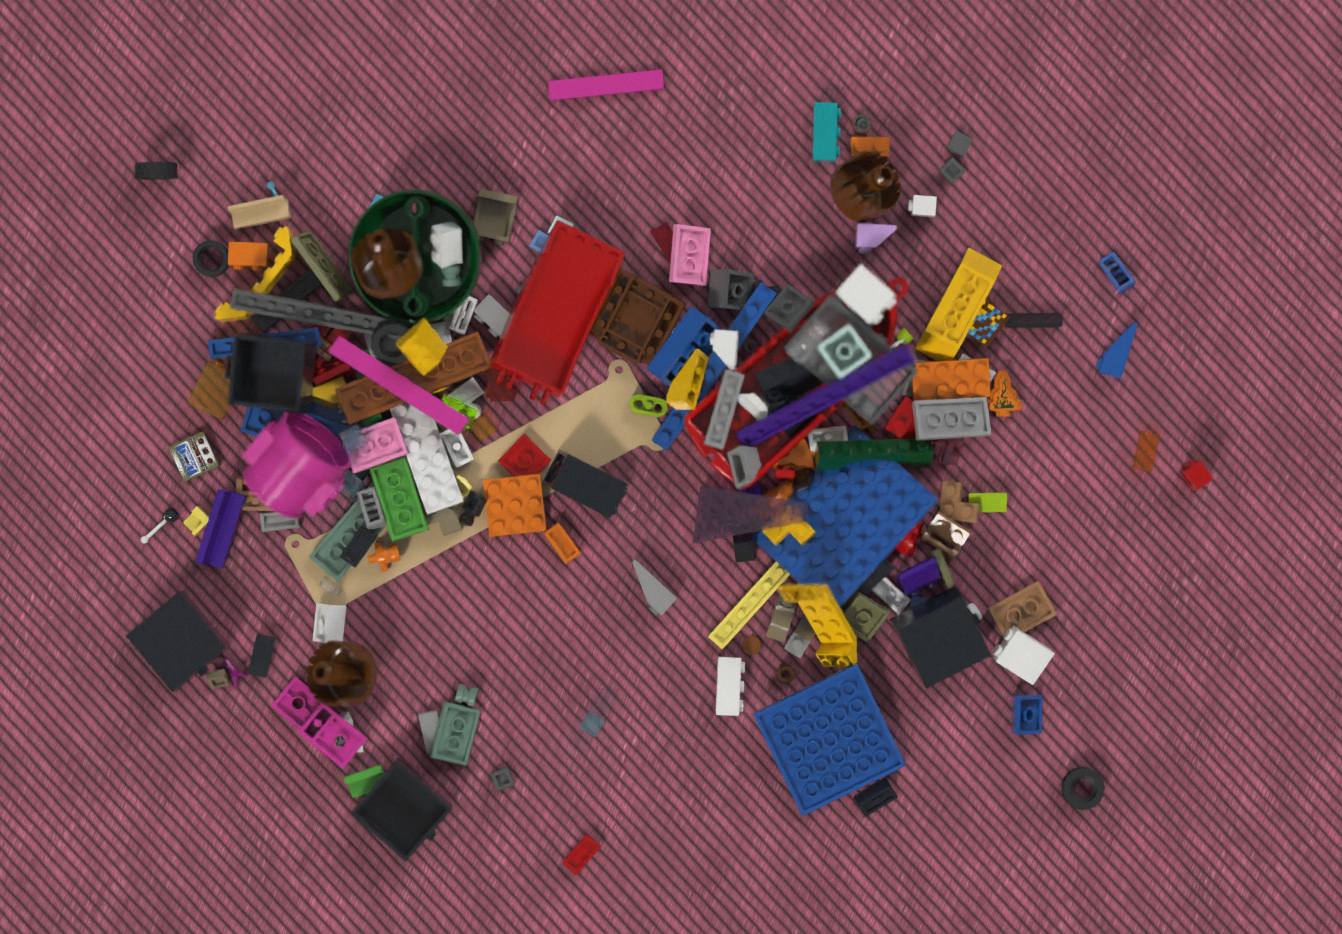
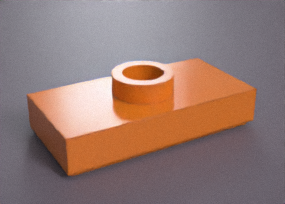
M559 522L543 533L565 564L581 554Z

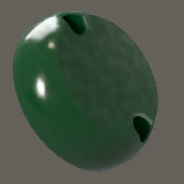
M403 190L379 199L360 217L353 230L349 244V268L360 295L374 310L383 316L402 323L417 324L423 318L427 322H432L453 313L471 295L481 272L482 247L472 220L455 202L438 193L427 190ZM414 203H416V213L412 209ZM453 221L461 228L462 263L458 265H461L459 277L462 278V285L443 286L442 280L445 276L442 273V268L433 262L431 258L433 245L430 235L434 225ZM387 228H392L394 233L395 229H400L403 234L407 232L416 244L423 265L422 275L417 284L404 294L391 298L372 296L362 288L351 260L353 249L355 246L358 247L360 239H363L366 243L365 236L369 233L373 235L376 230L382 229L386 234ZM414 299H415V311H414V309L412 308V305H411V302H412V300H414Z

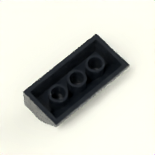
M818 343V344H816V345H814V346L811 347V348L814 349L820 356H822V355L820 354V352L818 351V349L816 348V346L819 345L820 343ZM793 356L754 374L762 393L779 390L782 396L788 394L799 396L824 384Z

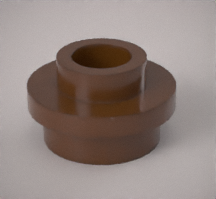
M781 665L776 671V677L781 683H790L795 678V670L790 665ZM784 670L789 671V676L786 678L782 676Z

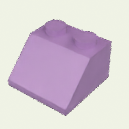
M858 223L856 226L854 250H859V253L870 254L871 251H874L896 231L897 226Z

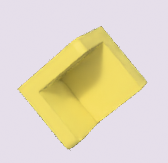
M196 506L191 511L192 514L183 522L192 531L194 536H197L207 526L209 515L200 506Z

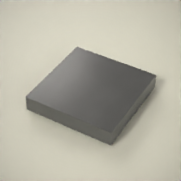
M787 284L764 311V314L789 332H792L815 302Z

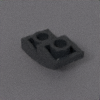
M779 390L764 392L760 395L766 407L773 411H779L799 400L796 394L782 396Z
M262 634L256 635L247 674L266 678L276 638Z

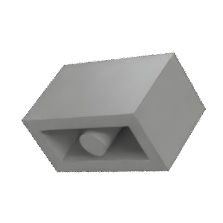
M488 294L473 310L476 313L474 317L481 324L485 322L490 327L488 331L494 337L501 336L510 313Z

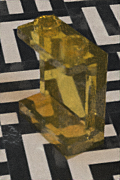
M215 360L213 363L207 361L187 403L221 420H225L226 412L230 406L228 404L230 379H225L223 364Z

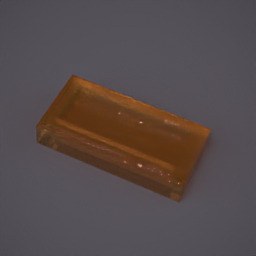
M1140 431L1132 468L1152 472L1160 437L1159 434Z

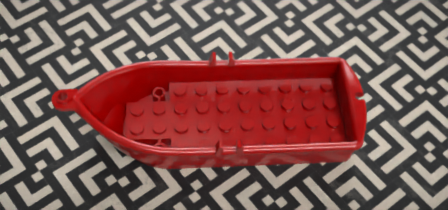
M895 278L886 285L888 289L898 296L895 299L897 302L908 291V283L903 278ZM896 284H900L902 286L901 291H897L895 289ZM836 291L814 301L815 304L792 332L782 327L734 371L744 375L739 394L754 393L763 401L760 396L762 391L754 374L792 356L783 347L828 295L834 297ZM845 302L842 304L847 310L851 308ZM897 302L890 310H885L882 314L884 317L878 324L874 323L872 325L873 329L871 331L876 335L878 333L883 335L888 340L886 342L888 346H891L895 334ZM827 304L800 335V338L812 347L826 340L850 323ZM858 314L857 318L863 322L864 319ZM851 324L850 326L872 356L846 375L885 355ZM719 384L696 405L695 410H691L686 414L684 424L702 456L706 458L708 454L713 453L715 459L709 464L724 477L735 483L727 453L739 446H744L738 439L736 432L758 421L737 402L723 449L705 445L704 441L721 386ZM822 384L797 397L800 398L802 395L806 397L826 385ZM840 400L819 411L792 437H789L782 430L751 446L757 448L761 466L754 480L743 486V488L752 486L845 401Z

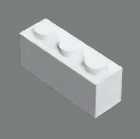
M718 656L716 715L739 716V712H743V700H740V692H744V681L740 680L741 673L745 672V662H741V657Z

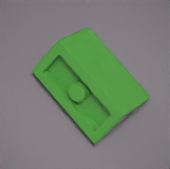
M382 764L347 775L344 777L346 785L348 784L352 797L355 798L366 794L385 772Z

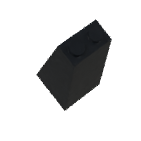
M560 449L542 481L549 488L608 518H611L617 512V504L620 498L625 496L627 492L626 486L628 485Z

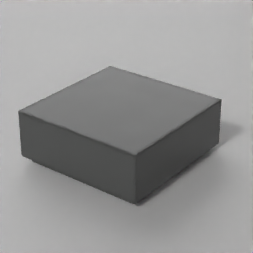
M956 130L947 148L964 157L973 139Z
M951 158L939 172L952 185L966 170L954 158Z
M509 767L490 773L497 792L515 785Z

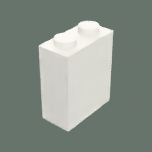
M861 264L835 293L871 326L874 323L878 324L884 317L882 314L886 309L890 310L897 301L895 299L898 297Z
M1013 625L1011 629L1005 632L1001 644L994 648L992 658L998 664L1034 685L1055 653Z

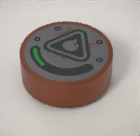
M859 114L854 118L852 126L857 133L864 134L870 130L872 121L869 116Z

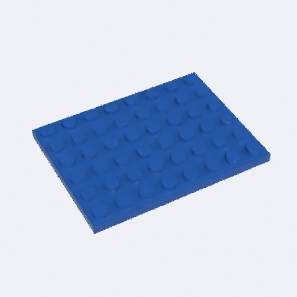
M855 425L847 433L848 441L871 440ZM888 460L856 462L837 470L814 471L812 486L799 491L794 490L792 497L786 502L784 509L791 505L816 531V534L805 545L802 546L789 533L775 546L762 532L776 518V516L772 515L756 531L752 539L801 584H827L841 608L939 500L897 462Z

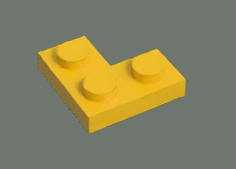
M791 505L784 509L779 517H776L762 530L775 546L789 533L802 546L816 534V531Z

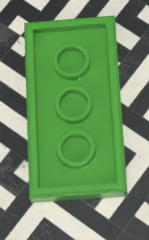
M405 456L369 468L391 540L394 542L429 530L407 457Z

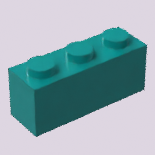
M814 102L812 162H835L836 158L840 157V146H836V141L840 139V127H837V119H841V108H837V103Z

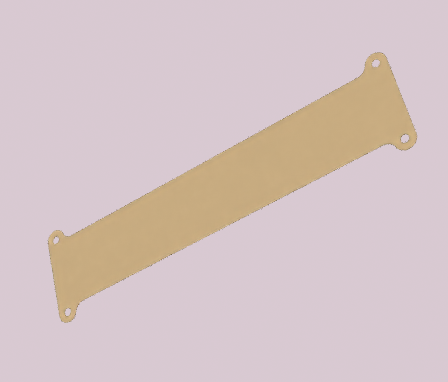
M617 359L609 365L608 379L602 384L472 453L474 460L458 468L454 465H451L455 476L460 475L466 478L472 486L471 490L476 491L485 498L483 479L512 476L498 460L523 434H526L552 460L540 472L542 483L559 449L596 468L640 445H646L654 451H660L663 448L655 444L652 438L661 427V424L657 417L638 414L631 410V398L637 394L644 395L627 362ZM621 366L623 368L622 373H616L615 368ZM638 400L635 403L636 407L641 408L643 402ZM542 483L543 497L555 491ZM468 494L463 498V501H464V502H465V500H466ZM464 502L457 504L454 508L449 507L458 515L459 519L466 510L462 507ZM486 504L480 516H474L472 526H466V522H460L462 530L443 536L439 522L428 525L429 530L393 542L386 525L374 543L382 542L383 547L396 543L401 561L388 563L389 570L383 572L377 562L369 564L367 556L374 555L376 551L373 543L357 567L351 566L339 582L309 558L310 554L331 530L314 539H305L299 534H291L285 541V548L315 604L325 603L345 606L352 600L488 528ZM295 540L299 542L297 548L292 547V542Z

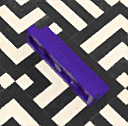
M218 489L195 562L224 568L246 496L228 489Z

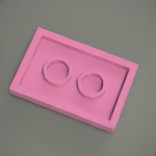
M674 224L669 282L706 286L711 228Z
M396 417L341 437L344 447L349 453L350 465L354 474L409 454Z

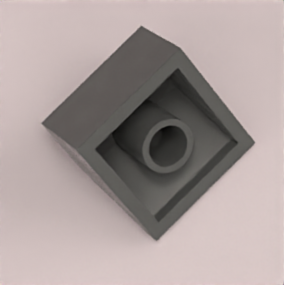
M711 269L708 308L741 311L752 296L754 274L728 269Z

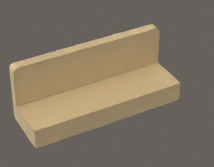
M284 195L228 206V211L232 214L234 229L291 218L289 202Z

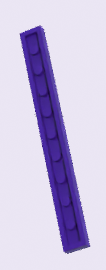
M906 344L736 432L737 437L744 446L751 447L917 361L916 356Z

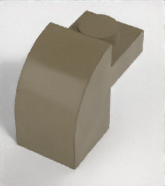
M449 507L435 512L436 514L434 515L432 513L425 514L428 525L439 522L443 536L462 530L458 515Z
M779 594L766 637L781 642L785 641L797 601H785L782 595Z

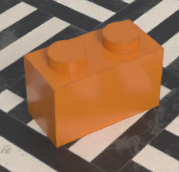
M229 242L228 265L233 266V270H244V267H252V270L264 271V267L269 268V244Z

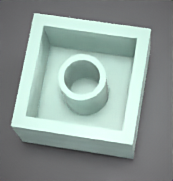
M850 324L845 325L816 346L839 379L872 356Z

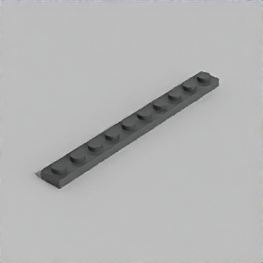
M237 288L233 289L230 305L231 309L371 335L380 323H384L387 320L393 321L382 315ZM404 323V325L409 327V330L416 325L411 323ZM390 333L385 336L393 339L401 338L399 335L395 333Z

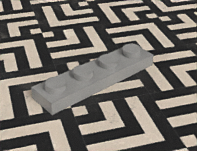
M725 370L704 441L705 445L723 449L744 379L743 374Z

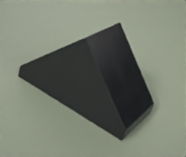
M750 522L731 524L735 562L754 561Z

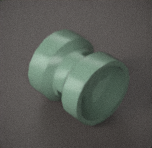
M456 264L442 268V273L445 276L442 280L443 286L462 285V278L459 277L461 265Z
M459 684L455 702H467L468 706L474 707L478 688L472 687L469 689L466 685Z

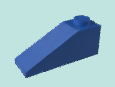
M1131 323L1102 354V357H1098L1095 366L1098 368L1097 373L1116 379L1122 378L1138 323Z

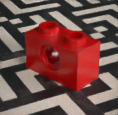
M1189 460L1181 466L1183 469L1179 471L1192 491L1199 490L1213 480V477L1201 460Z

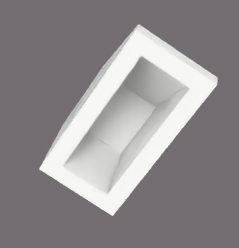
M714 330V333H711L710 345H713V350L730 370H736L739 332Z

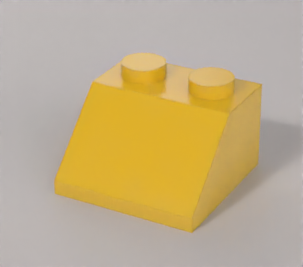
M425 318L420 320L395 342L396 346L423 376L440 362L448 348Z

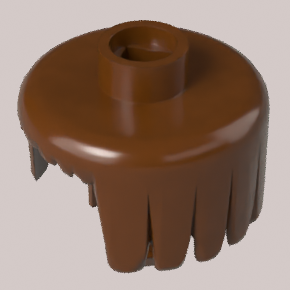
M867 150L839 165L831 177V195L836 206L846 217L856 222L866 223L877 219L895 207L901 195L899 191L901 184L896 183L899 180V175L897 172L893 173V164L884 165L888 161L887 158L884 156L878 158L880 154L877 152L871 153V151Z
M387 228L386 234L382 229L376 230L373 235L369 233L365 236L366 243L363 239H360L358 247H354L353 254L351 255L354 269L362 288L372 296L391 298L404 294L417 284L422 275L423 265L416 244L407 232L403 234L400 229H395L394 233L392 228Z
M328 641L327 643H322L318 649L314 650L313 654L315 656L310 657L308 661L309 664L313 665L308 666L306 670L307 674L313 676L307 677L306 680L307 683L312 684L309 686V691L311 694H314V698L317 701L328 706L353 707L367 700L376 684L377 667L371 652L365 646L356 642Z

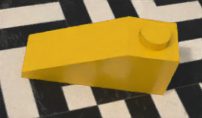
M699 349L693 352L670 384L666 402L676 410H695L709 357Z

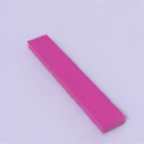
M662 70L554 80L548 81L550 101L662 90L664 89Z

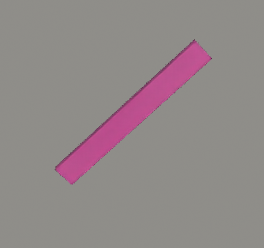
M341 336L337 338L329 350L330 354L458 436L468 423L469 418Z

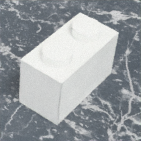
M453 221L432 226L430 239L433 245V251H431L433 262L441 268L462 263L461 228Z

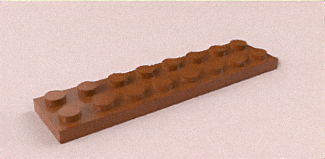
M478 332L446 344L448 348L440 362L424 376L416 370L409 360L389 368L428 393H432L492 367L488 366L490 359ZM368 377L335 389L349 426L407 403Z

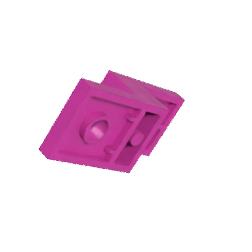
M297 676L293 678L271 705L272 708L299 729L298 732L342 769L368 739L339 715L340 712L333 706L323 705L314 698V694L310 693L309 686ZM295 698L303 700V707L301 709L293 706ZM337 736L345 738L346 743L343 747L335 744Z

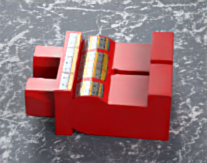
M313 324L311 328H320L322 343L321 347H316V354L318 355L315 358V366L319 368L325 366L327 362L330 364L335 356L330 354L329 350L337 338L341 336L348 341L353 336V332Z

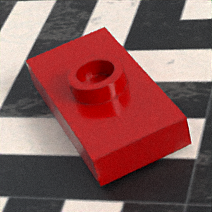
M779 467L774 472L775 480L792 481L795 476V471L790 470L789 467Z
M586 834L562 861V864L573 874L577 875L601 848V845Z

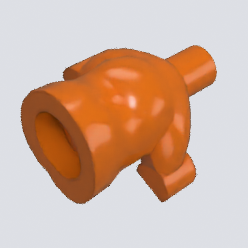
M382 542L374 543L375 554L367 556L369 564L377 562L382 572L389 570L388 563L401 561L396 543L388 547H383Z

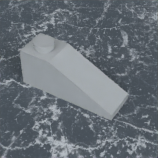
M634 560L632 562L646 600L650 604L648 608L655 615L658 613L663 615L677 597L638 561Z

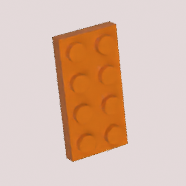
M988 358L914 362L917 365L915 369L918 373L912 378L913 401L990 397Z

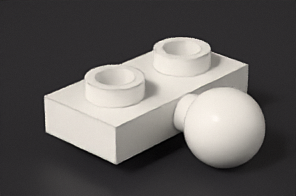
M472 376L443 397L442 401L456 411H460L466 406L467 415L470 418L476 419L481 415L482 409L472 401L482 395L484 391Z

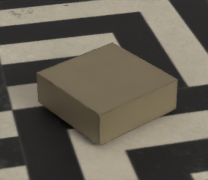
M225 669L206 673V679L211 689L230 685Z

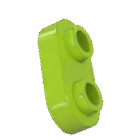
M637 394L630 400L631 410L638 414L662 417L668 409L665 400L657 397ZM638 400L643 402V406L641 408H638L635 405V403ZM656 404H660L662 406V409L660 411H656L654 409V406Z

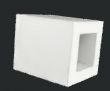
M913 195L912 200L909 199L908 211H911V216L935 217L937 197Z

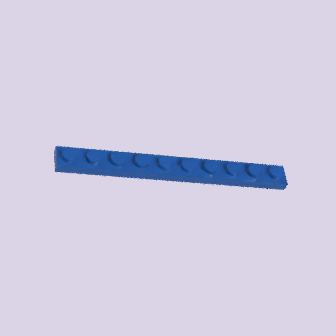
M763 283L759 284L727 330L739 332L738 349L777 295L776 292ZM714 350L709 356L696 405L706 397L727 367ZM673 408L652 438V441L668 451L685 427L684 418L691 410H676Z

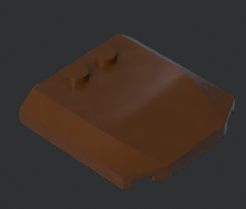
M619 268L613 286L610 288L590 331L594 333L599 344L632 363L650 364L673 332L686 303L636 275Z

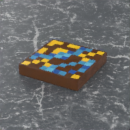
M985 300L967 335L987 348L1010 317Z

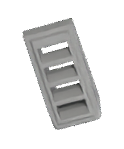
M375 486L357 492L364 520L369 531L386 526V520ZM370 495H373V496H374L373 498H370V499H367V500H364V499H363L364 497H367V496H370ZM374 502L376 503V505L366 508V505ZM378 510L377 513L371 515L368 514L369 512ZM380 517L379 520H376V521L371 522V520Z

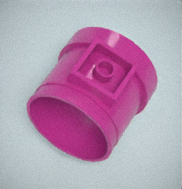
M287 411L279 421L274 419L264 428L242 455L249 462L244 467L242 474L249 489L266 506L285 517L299 519L306 511L311 516H314L317 512L321 514L343 489L344 485L342 483L346 479L343 474L349 468L351 459L341 441L323 424L304 413Z

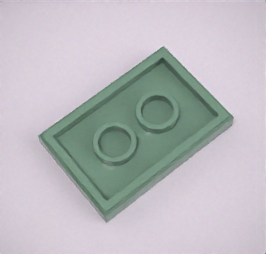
M444 701L429 757L467 766L481 710Z

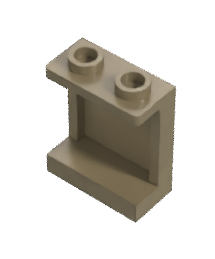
M480 189L474 219V226L480 241L485 242L486 239H491L494 244L504 245L505 242L509 243L518 196Z

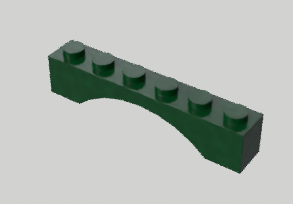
M931 439L817 441L814 453L816 471L837 470L852 463L868 460H888L904 464L910 468H930L933 457Z

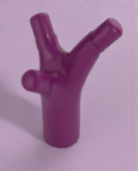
M228 658L223 664L232 677L234 689H238V677H247V673L237 670Z

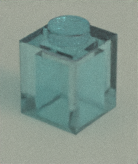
M358 425L339 434L347 450L351 453L369 444L361 427Z
M347 469L343 474L346 479L342 483L344 487L340 492L352 502L358 496L357 492L362 491L365 487L363 482Z
M589 710L579 728L596 737L606 720Z

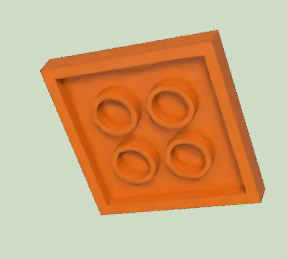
M540 473L483 479L484 495L487 499L486 512L489 537L547 531Z

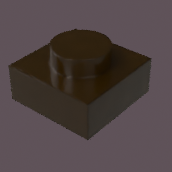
M809 467L796 471L792 487L796 491L811 487L814 470Z

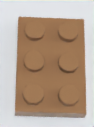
M1039 581L988 608L1002 636L1013 625L1026 632L1057 615Z

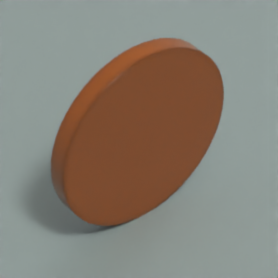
M755 636L745 638L742 643L743 651L748 655L757 654L761 649L760 640Z

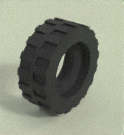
M135 163V179H178L177 163Z
M387 320L384 323H380L374 329L375 331L372 333L371 347L375 357L377 356L379 361L391 365L406 361L407 358L400 349L397 351L385 349L383 339L390 333H395L402 337L409 331V327L395 320Z
M1079 767L1066 773L1067 775L1063 778V783H1061V792L1069 805L1079 810H1089L1092 807H1096L1102 801L1105 786L1103 779L1096 771L1087 767ZM1080 779H1086L1092 784V792L1086 798H1080L1074 793V784Z

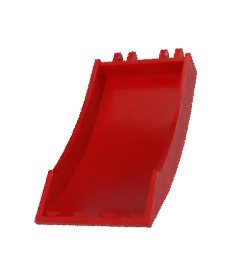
M559 220L555 222L518 294L488 365L499 370L495 383L500 384L503 381L504 375L507 374L509 375L506 383V388L508 389L512 388L515 379L533 386L529 397L531 400H535L539 390L544 391L540 399V404L542 405L546 404L550 395L557 398L564 394L586 338L610 288L613 286L625 252Z

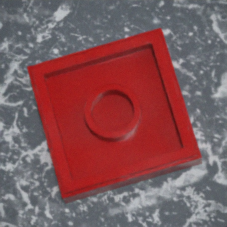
M523 434L498 460L512 476L540 473L552 461L526 434Z

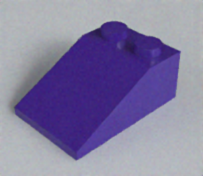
M928 558L896 574L905 595L910 594L911 597L921 593V588L925 586L932 588L938 585V580L942 579L935 558Z

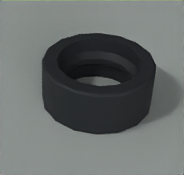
M213 240L204 241L194 250L193 264L202 275L218 277L229 268L228 250L220 242ZM213 247L221 252L223 261L219 268L208 270L202 266L200 257L205 249Z

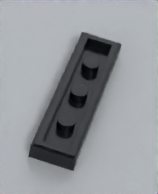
M309 269L278 296L303 301L319 288L322 283ZM257 313L251 319L265 333L282 318Z

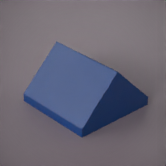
M1012 695L1013 734H1042L1043 695Z

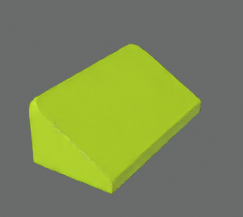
M968 493V503L980 504L979 512H1007V493Z

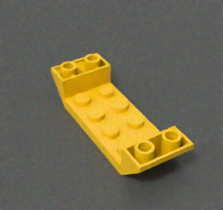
M285 226L283 229L280 227L274 234V242L286 251L284 253L280 252L274 260L276 262L272 269L269 267L264 272L262 282L260 284L257 282L251 291L269 294L296 259L295 247L290 240L293 237V231ZM226 302L224 305H219L215 311L217 315L214 318L221 322L249 319L253 312L231 309L230 304Z
M971 248L967 249L959 264V268L914 348L936 361L953 360L1002 268L1001 264Z
M827 584L778 586V590L785 601H797L819 638L821 644L816 652V656L823 667H849L857 663V637Z

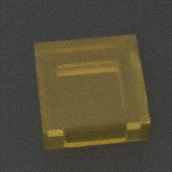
M486 415L470 425L480 441L496 431Z

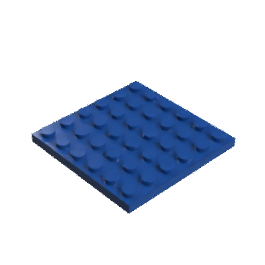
M857 663L753 713L802 816L906 766Z

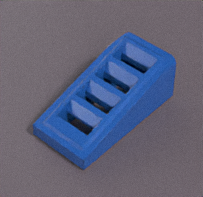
M1114 251L1098 261V264L1120 295L1136 285L1135 280ZM1113 259L1115 260V263H1113V264L1110 265L1109 267H1106V266H1105L1107 263H1109V262L1112 261ZM1117 266L1120 267L1118 270H1116V271L1113 272L1112 274L1110 273V271L1113 270L1114 268H1116ZM1122 272L1124 273L1122 277L1115 280V277H1117ZM1128 279V282H1126L1122 286L1119 285L1120 283Z

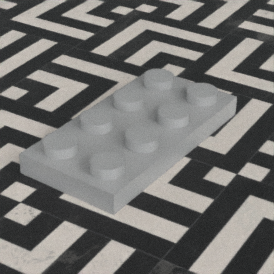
M987 397L912 402L917 440L992 435Z

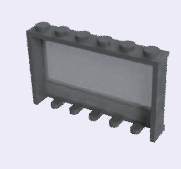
M828 295L783 347L826 386L839 378H837L816 346L845 325L850 324L872 355L846 375L897 349L895 346L892 348L886 344L888 340L880 333L876 335L871 331L873 327L867 321L861 322L857 318L858 314L852 308L847 310L842 305L844 301L837 295H834V297ZM911 363L842 400L866 421L873 424L918 373L915 369L917 365Z

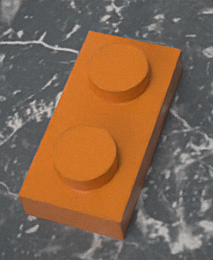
M851 137L850 157H855L867 150L871 151V153H879V157H889V137Z

